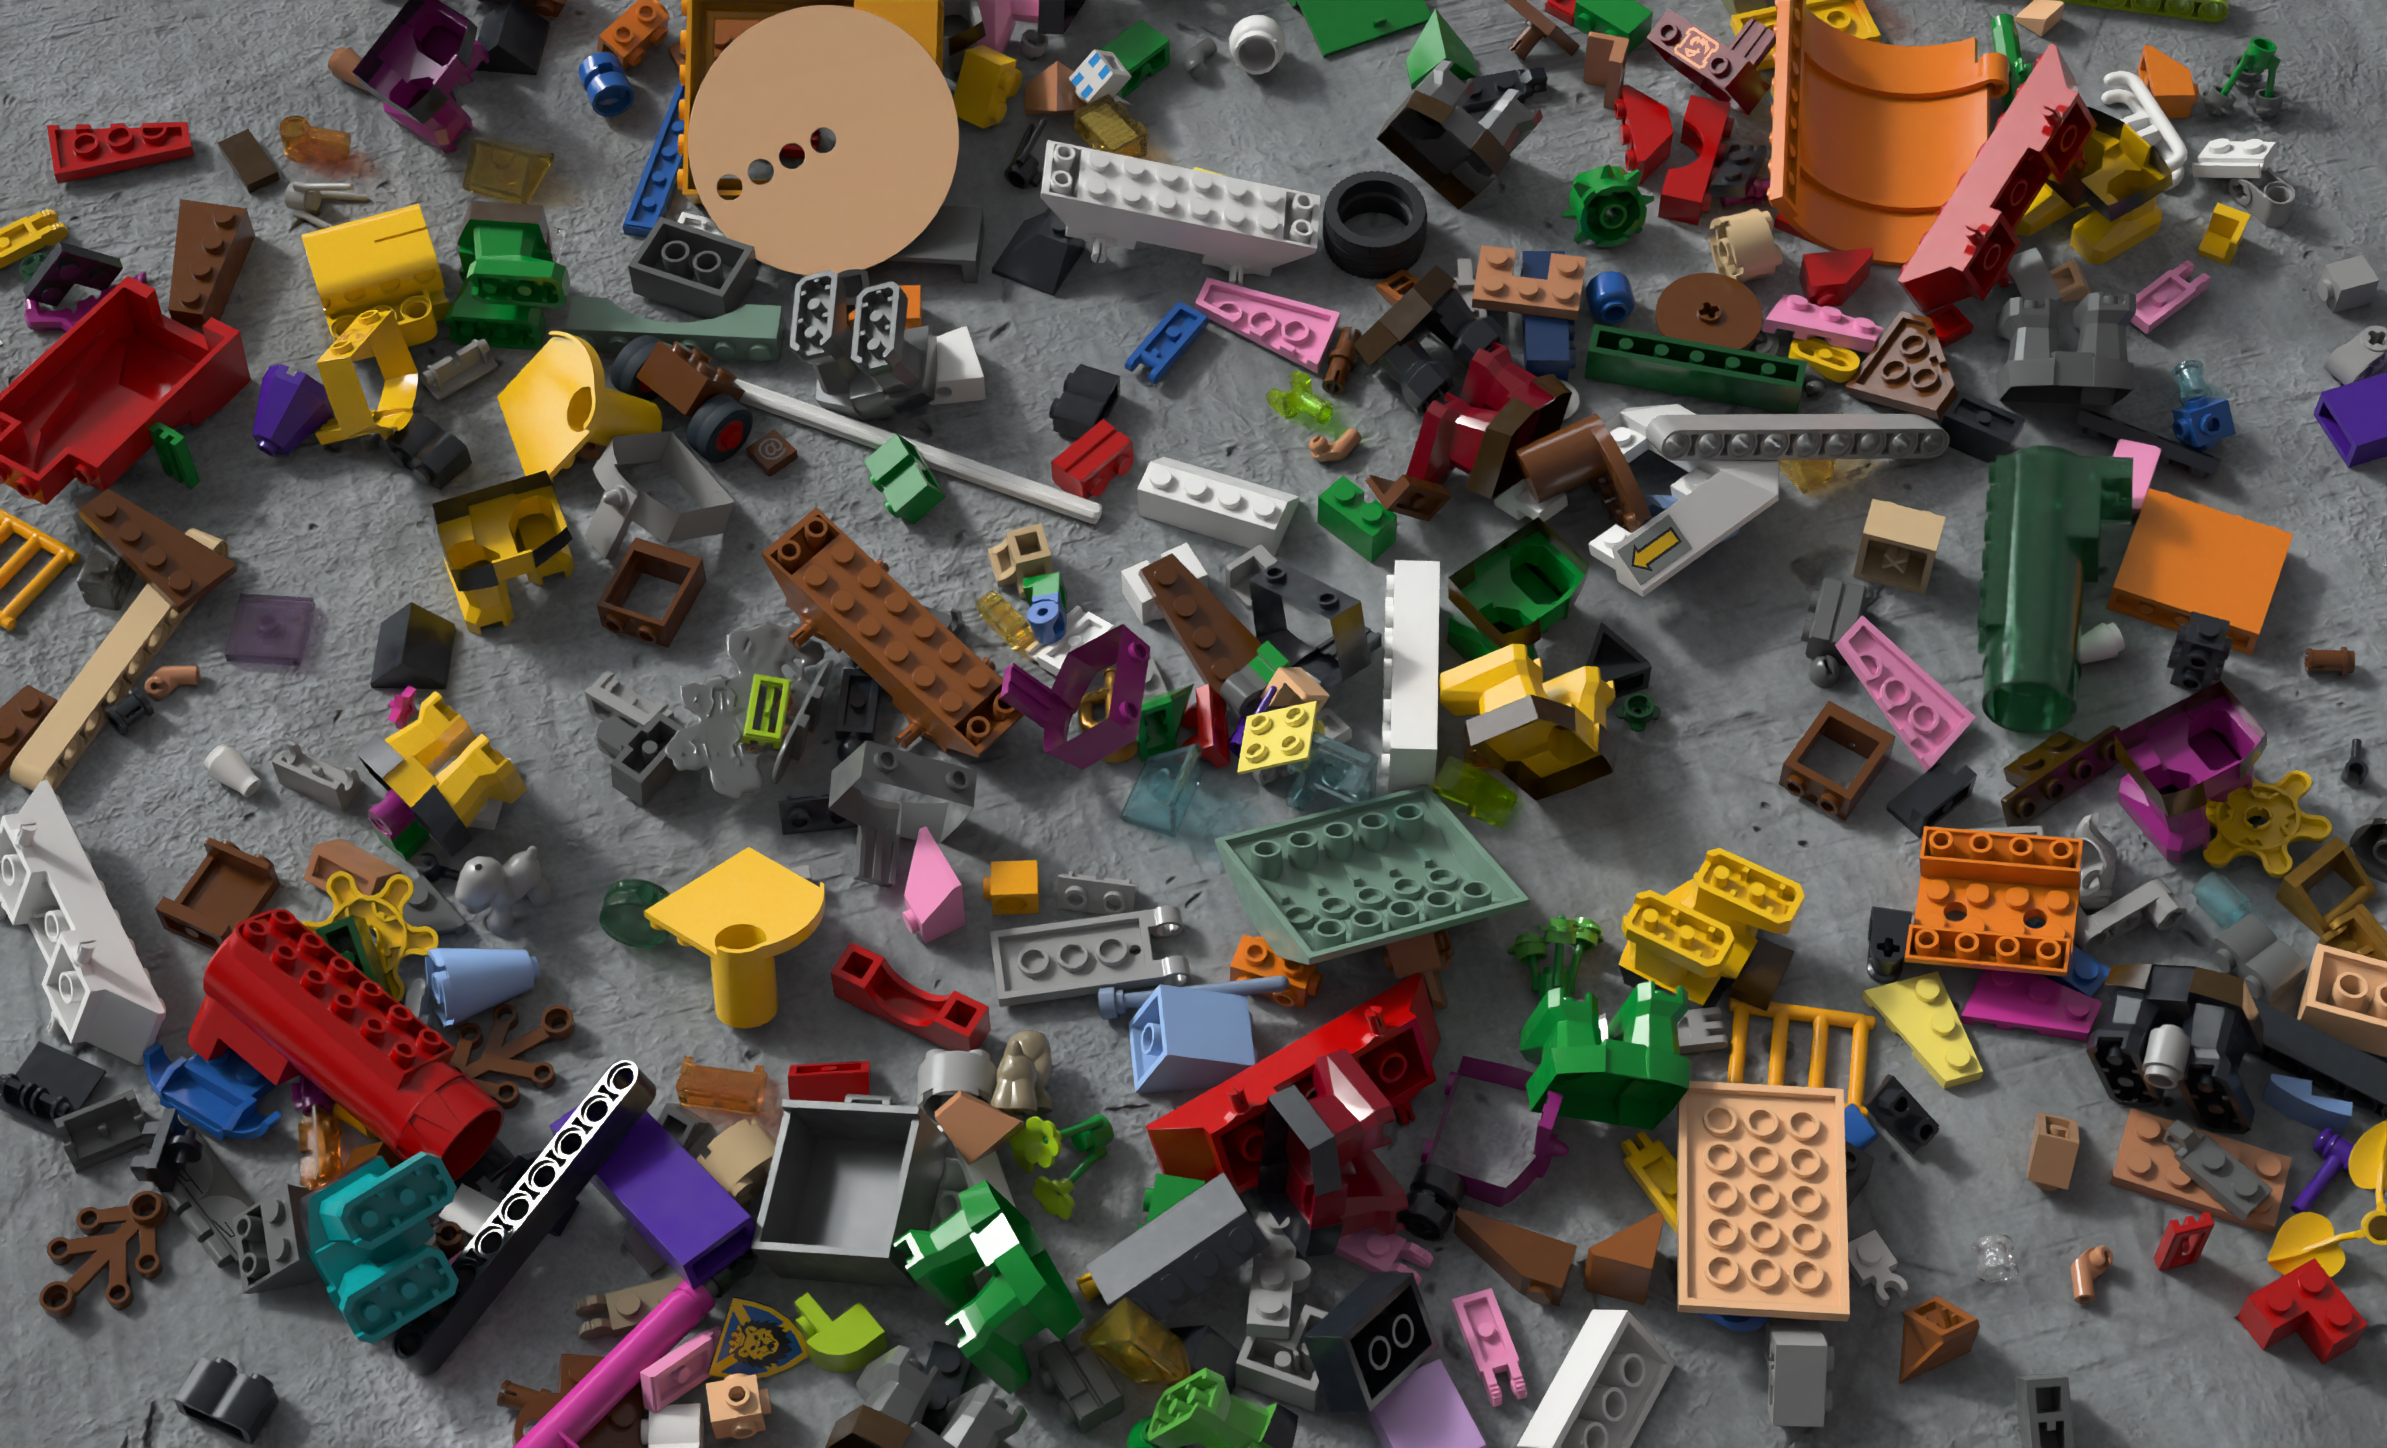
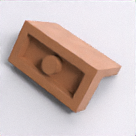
M1589 32L1583 82L1606 87L1603 108L1614 110V101L1620 99L1621 85H1624L1629 39Z
M339 838L314 845L303 880L327 892L326 884L329 877L335 872L343 871L353 876L356 886L361 893L370 896L379 893L383 882H387L393 875L400 874L401 870Z

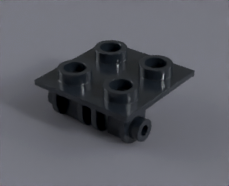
M39 1041L16 1074L0 1075V1110L60 1136L54 1119L80 1110L107 1072L102 1068Z

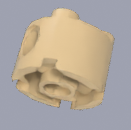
M1749 209L1747 212L1722 216L1712 220L1710 230L1716 229V236L1709 237L1710 248L1718 274L1744 283L1752 279L1770 277L1775 272V267L1782 265L1783 256L1781 249L1777 244H1774L1771 233L1774 225L1769 211L1760 212L1758 209Z
M753 1117L751 1124L747 1119H744L727 1128L707 1146L711 1154L706 1160L700 1154L696 1161L746 1210L755 1200L753 1195L766 1187L777 1141L757 1117Z

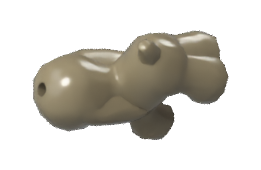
M1023 1030L1013 1035L1007 1043L1003 1058L997 1069V1086L991 1100V1105L1022 1121L1024 1112L1026 1114L1053 1112L1051 1094L1044 1090L1052 1075L1051 1047L1049 1040L1043 1033L1034 1030Z

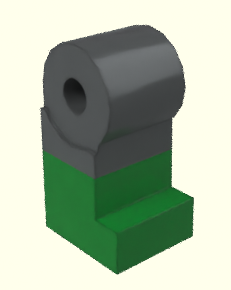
M1266 641L1256 650L1257 657L1241 671L1228 677L1220 689V696L1240 716H1248L1257 710L1262 701L1260 696L1279 667H1291L1289 661L1269 641Z

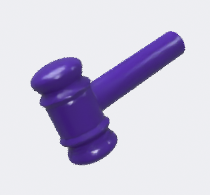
M2331 1128L2324 1129L2315 1139L2313 1144L2314 1152L2322 1153L2323 1158H2327V1160L2291 1206V1210L2295 1214L2309 1212L2341 1168L2344 1172L2349 1171V1156L2354 1145L2342 1138L2340 1134L2335 1135Z

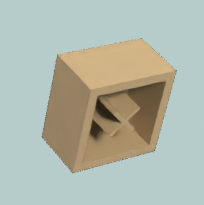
M1872 499L1853 577L1925 595L1946 517L1936 515L1930 511H1920L1900 506L1889 501L1884 502Z

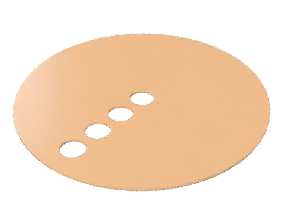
M814 5L781 12L762 20L738 36L719 55L703 79L694 101L688 131V154L694 184L701 202L718 228L729 239L753 246L756 259L779 270L800 275H811L827 270H832L837 274L848 269H868L886 261L906 248L927 228L945 201L954 178L959 152V126L954 100L943 74L928 52L912 36L888 20L867 11L835 5ZM828 128L834 132L836 144L830 152L818 153L812 148L811 136L817 129ZM788 144H797L805 152L803 164L796 169H788L780 162V151ZM759 159L769 161L774 169L772 179L763 185L753 183L748 175L750 165ZM726 175H734L742 182V192L734 200L721 198L717 191L719 180Z

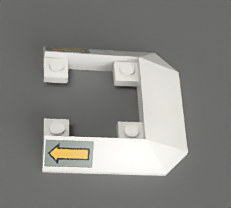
M1679 404L1626 408L1604 423V425L1613 436L1627 463H1629L1648 449L1665 458L1646 438V429L1652 419L1660 415L1697 414ZM1668 460L1689 472L1670 486L1672 497L1678 499V501L1633 533L1615 524L1588 543L1590 555L1615 569L1618 582L1644 597L1779 500V461ZM1524 479L1494 500L1496 507L1517 520L1527 515L1533 520L1539 517L1545 522L1568 506L1565 493H1561L1538 504L1531 495Z

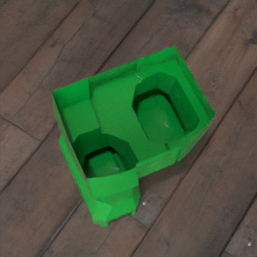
M1655 981L1637 984L1608 1024V1039L1605 1038L1603 1042L1599 1031L1598 998L1593 993L1587 992L1585 1003L1577 1002L1572 997H1564V988L1547 991L1519 1031L1520 1053L1525 1060L1539 1064L1526 1083L1530 1111L1542 1113L1550 1090L1563 1095L1558 1116L1653 1130L1675 1108L1689 1090L1690 1059L1680 1055L1677 1026L1689 1010L1688 991L1683 986H1678L1676 989L1677 996L1667 995L1665 991H1655Z
M984 1180L959 1193L962 1208L932 1231L910 1229L895 1240L893 1245L897 1250L900 1249L909 1257L906 1259L907 1265L905 1268L913 1279L953 1313L946 1318L945 1323L949 1328L953 1327L961 1334L958 1338L960 1341L958 1347L966 1358L1010 1395L1026 1384L1032 1376L1022 1343L1045 1328H1048L1056 1337L1062 1340L1084 1316L1031 1223L987 1180ZM986 1265L993 1274V1277L979 1292L973 1272Z

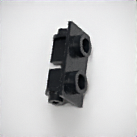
M830 794L822 795V797L791 798V796H787V800L778 801L783 835L858 827V825L828 809Z

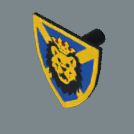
M732 1296L710 1363L708 1375L723 1378L738 1373L747 1374L748 1376L756 1374L757 1378L772 1376L792 1368L809 1356L806 1341L791 1320L773 1307L753 1300Z

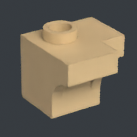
M1042 523L1007 531L1006 538L1002 543L988 549V557L997 587L1016 583L1020 599L1026 598L1023 590V578L1053 573L1052 555Z

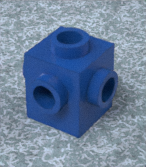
M2196 396L2186 399L2184 401L2185 406L2172 410L2174 417L2173 432L2179 443L2183 445L2193 446L2199 451L2207 450L2217 446L2216 441L2236 434L2228 399Z

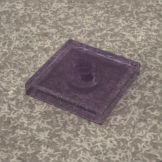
M240 593L224 652L226 660L230 662L300 666L315 609L314 599Z

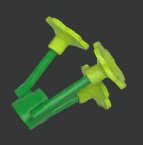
M1095 1114L1060 1131L1056 1130L1055 1125L1051 1121H1042L1039 1117L1033 1116L1027 1119L1026 1128L1009 1140L1014 1160L1018 1167L1023 1168L1026 1174L1033 1172V1164L1037 1162L1043 1168L1051 1167L1055 1162V1156L1061 1153V1140L1071 1137L1072 1143L1078 1151L1090 1154L1067 1178L1062 1177L1057 1181L1039 1176L1035 1180L1036 1186L1032 1189L1033 1195L1042 1202L1045 1211L1053 1216L1058 1214L1061 1218L1068 1220L1073 1215L1072 1209L1075 1207V1201L1069 1195L1074 1189L1073 1184L1097 1160L1107 1155L1105 1146L1113 1141L1114 1132L1111 1123L1101 1114Z

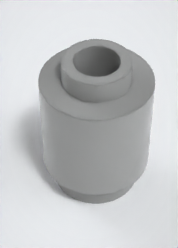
M2165 1024L2160 1026V1028L2151 1030L2142 1065V1070L2145 1073L2144 1080L2150 1085L2163 1089H2172L2177 1086L2179 1080L2183 1079L2191 1039L2182 1028Z

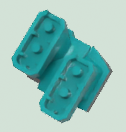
M421 1151L393 1169L389 1167L382 1155H374L300 1198V1219L304 1248L324 1281L333 1305L359 1341L373 1344L455 1295L459 1280L444 1252L436 1246L424 1244L435 1234L427 1217L452 1203L457 1189L443 1161L435 1154Z

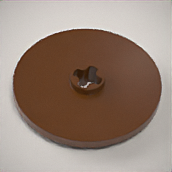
M1696 273L1679 278L1664 289L1656 304L1655 321L1661 336L1746 350L1755 342L1760 333L1762 309L1754 293L1738 280L1716 273Z

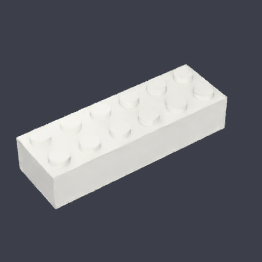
M1395 560L1394 575H1387L1381 775H1388V790H1407L1428 785L1434 792L1438 722L1440 561Z

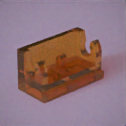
M684 1057L679 1079H677L676 1083L680 1105L759 1116L768 1080V1074L764 1072V1066L756 1065L754 1072L701 1066L693 1062L694 1057Z

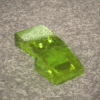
M1450 755L1433 784V792L1435 794L1468 806L1467 815L1501 829L1518 799L1517 794L1492 776Z

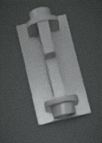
M482 338L479 341L473 339L470 344L456 351L457 356L452 358L449 355L432 366H426V371L422 373L419 380L440 401L499 366L488 354L490 347L485 339Z
M1069 871L1068 875H1058L1057 909L1104 915L1134 912L1135 899H1137L1138 883H1131L1129 878L1126 880L1111 878L1098 880L1095 876L1074 874V871Z

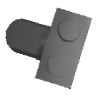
M659 711L645 727L639 724L634 728L616 716L603 720L597 728V746L600 751L614 759L610 763L612 787L643 807L677 770L673 760L667 757L665 748L677 730L685 728Z

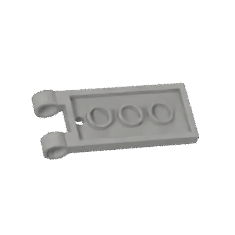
M1165 905L1150 910L990 931L999 1006L1004 1007L1098 994L1099 988L1107 987L1127 990L1159 984L1177 987L1188 985L1191 982L1188 959L1183 956H1170L1153 961L1149 937L1151 934L1158 938H1171L1179 935L1183 931L1180 909L1176 906ZM1136 949H1139L1141 951L1137 955H1133L1130 953L1131 951H1135Z

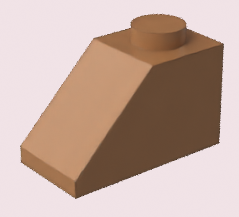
M2037 1112L2027 1164V1180L2033 1181L2034 1186L2047 1191H2057L2058 1188L2068 1190L2080 1144L2078 1121Z

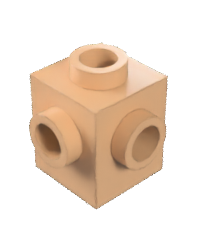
M742 1373L732 1374L722 1381L706 1383L710 1419L715 1439L726 1437L744 1439L752 1437L759 1431L766 1430L764 1415L772 1413L768 1388L760 1389L756 1374L749 1376Z

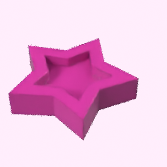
M408 686L401 695L395 694L394 701L391 700L389 702V707L392 710L387 720L395 722L396 728H405L409 717L417 710L414 704L416 688Z

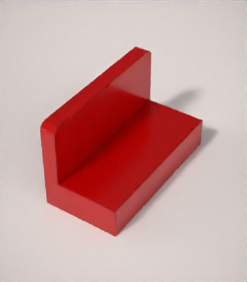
M870 1060L790 1065L787 1076L790 1100L844 1102L847 1094L870 1095Z

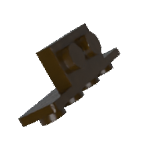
M2111 725L2087 742L2059 731L2003 768L2006 781L2019 786L2001 799L2007 827L2026 825L2119 763L2115 753L2114 734L2121 731L2120 728Z

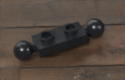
M850 658V663L854 669H843L835 727L836 739L842 740L837 748V756L840 762H843L864 743L863 741H874L881 686L852 658Z

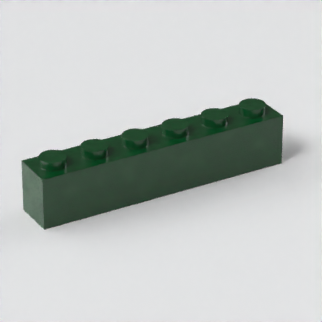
M1594 324L1588 347L1585 378L1779 413L1797 414L1807 361Z

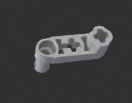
M2155 879L2093 915H2087L2079 906L2074 943L2085 953H2091L2148 920L2158 930L2166 931L2180 921L2186 914L2187 909L2163 880Z

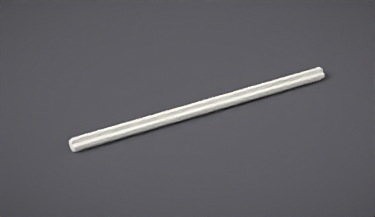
M739 379L735 380V383L745 390L739 402L878 450L896 434ZM899 435L916 446L929 468L1091 524H1096L1101 517L1102 506L1099 503Z

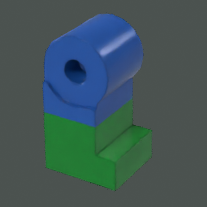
M1056 572L1023 578V590L1030 606L1027 618L1036 641L1041 644H1052L1059 641L1066 633L1068 595L1060 573Z

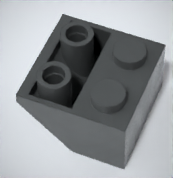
M287 1184L232 1218L243 1293L254 1294L309 1284L321 1277L304 1248L300 1219V1198L314 1191L313 1189Z

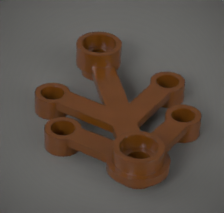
M501 1004L493 1011L494 1023L482 1057L468 1065L472 1050L479 1048L484 1038L481 1028L477 1024L466 1023L458 1030L457 1036L459 1041L452 1061L449 1064L470 1077L492 1099L496 1100L503 1109L514 1108L518 1105L521 1098L515 1083L505 1081L495 1084L478 1079L488 1073L532 1080L533 1085L542 1090L552 1087L556 1081V1075L550 1063L538 1062L534 1064L514 1059L550 1039L563 1041L572 1035L575 1030V1021L571 1010L566 1006L554 1005L549 1007L542 1014L541 1026L504 1045L508 1031L517 1026L519 1018L513 1005ZM504 1014L512 1015V1017L509 1020H499L500 1017ZM557 1024H565L563 1028L553 1029ZM469 1033L477 1034L472 1040L464 1039ZM542 1072L550 1073L545 1079L536 1078ZM511 1091L514 1093L508 1099L501 1098L505 1092Z
M142 1191L131 1198L128 1206L99 1210L94 1207L82 1209L77 1215L76 1222L82 1233L90 1237L76 1239L54 1238L47 1246V1254L54 1264L60 1266L70 1263L74 1256L93 1255L67 1282L54 1281L47 1284L41 1290L39 1302L45 1313L52 1318H64L70 1315L76 1307V1297L108 1264L109 1286L105 1291V1297L113 1309L123 1310L129 1307L133 1302L134 1296L127 1284V1245L139 1233L140 1255L135 1260L136 1270L142 1278L148 1280L154 1279L161 1274L163 1264L157 1254V1228L166 1221L169 1214V1206L165 1198L156 1192ZM149 1209L155 1210L152 1214L142 1217L145 1211ZM91 1217L97 1218L93 1224L84 1225L87 1219ZM124 1223L115 1233L91 1236L98 1234L104 1225ZM67 1247L65 1253L55 1255L57 1249ZM155 1261L152 1268L142 1269L146 1262ZM117 1292H126L123 1298L119 1300L113 1299ZM61 1299L67 1300L63 1305L54 1307L57 1301Z

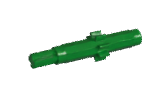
M2000 14L1995 16L1990 24L1994 52L2004 54L2009 59V91L2001 97L2003 113H2006L2014 100L2018 87L2025 83L2031 74L2032 65L2031 63L2024 64L2014 16Z

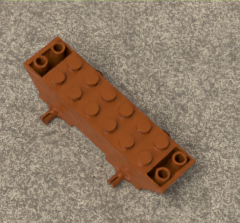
M817 507L762 552V558L786 596V605L799 616L802 622V626L792 635L788 636L789 642L792 645L794 644L796 649H799L812 636H815L827 642L838 654L843 650L893 697L892 704L906 716L909 726L895 737L897 744H901L903 749H907L912 742L919 736L933 741L945 754L950 749L978 758L1025 716L1000 699L1003 680L994 672L996 669L994 662H990L988 657H984L981 660L887 573L890 569L886 562L883 564L884 560L879 558L875 562Z

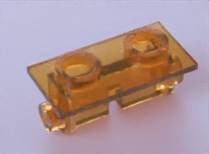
M314 1104L312 1105V1114L302 1117V1121L298 1124L299 1152L303 1155L313 1152L312 1155L300 1159V1185L304 1188L316 1190L340 1176L343 1171V1163L340 1158L339 1138L341 1137L342 1130L339 1119Z

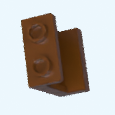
M208 837L203 843L207 856L175 901L163 896L155 910L164 929L217 951L220 945L233 933L237 923L261 913L280 886V882L275 872L274 864L268 858L260 854H255L254 856L247 854L230 841L222 840L219 842Z

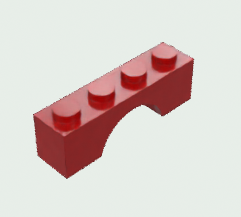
M1695 95L1690 96L1683 119L1680 143L1689 147L1697 155L1698 159L1687 166L1668 169L1661 192L1658 217L1698 226L1702 212L1709 213L1712 195L1708 191L1719 170V167H1716L1717 162L1722 163L1725 159L1728 143L1723 142L1724 137L1731 138L1735 118L1729 117L1731 103Z
M852 942L849 943L830 972L835 997L949 1051L969 1052L979 1049L991 1031L989 1006L955 990L948 995H935L925 992L899 976L884 957Z

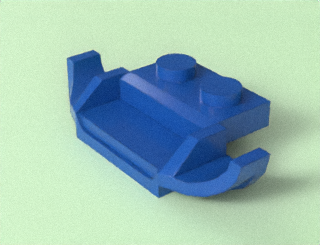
M158 1042L143 1052L146 1074L151 1088L160 1098V1105L167 1109L176 1108L179 1116L223 1141L228 1136L237 1139L257 1138L280 1123L283 1114L275 1111L269 1117L257 1112V1102L277 1086L233 1049H226L224 1055L208 1062L198 1053L189 1059L181 1056L175 1062H172L166 1056L163 1045Z

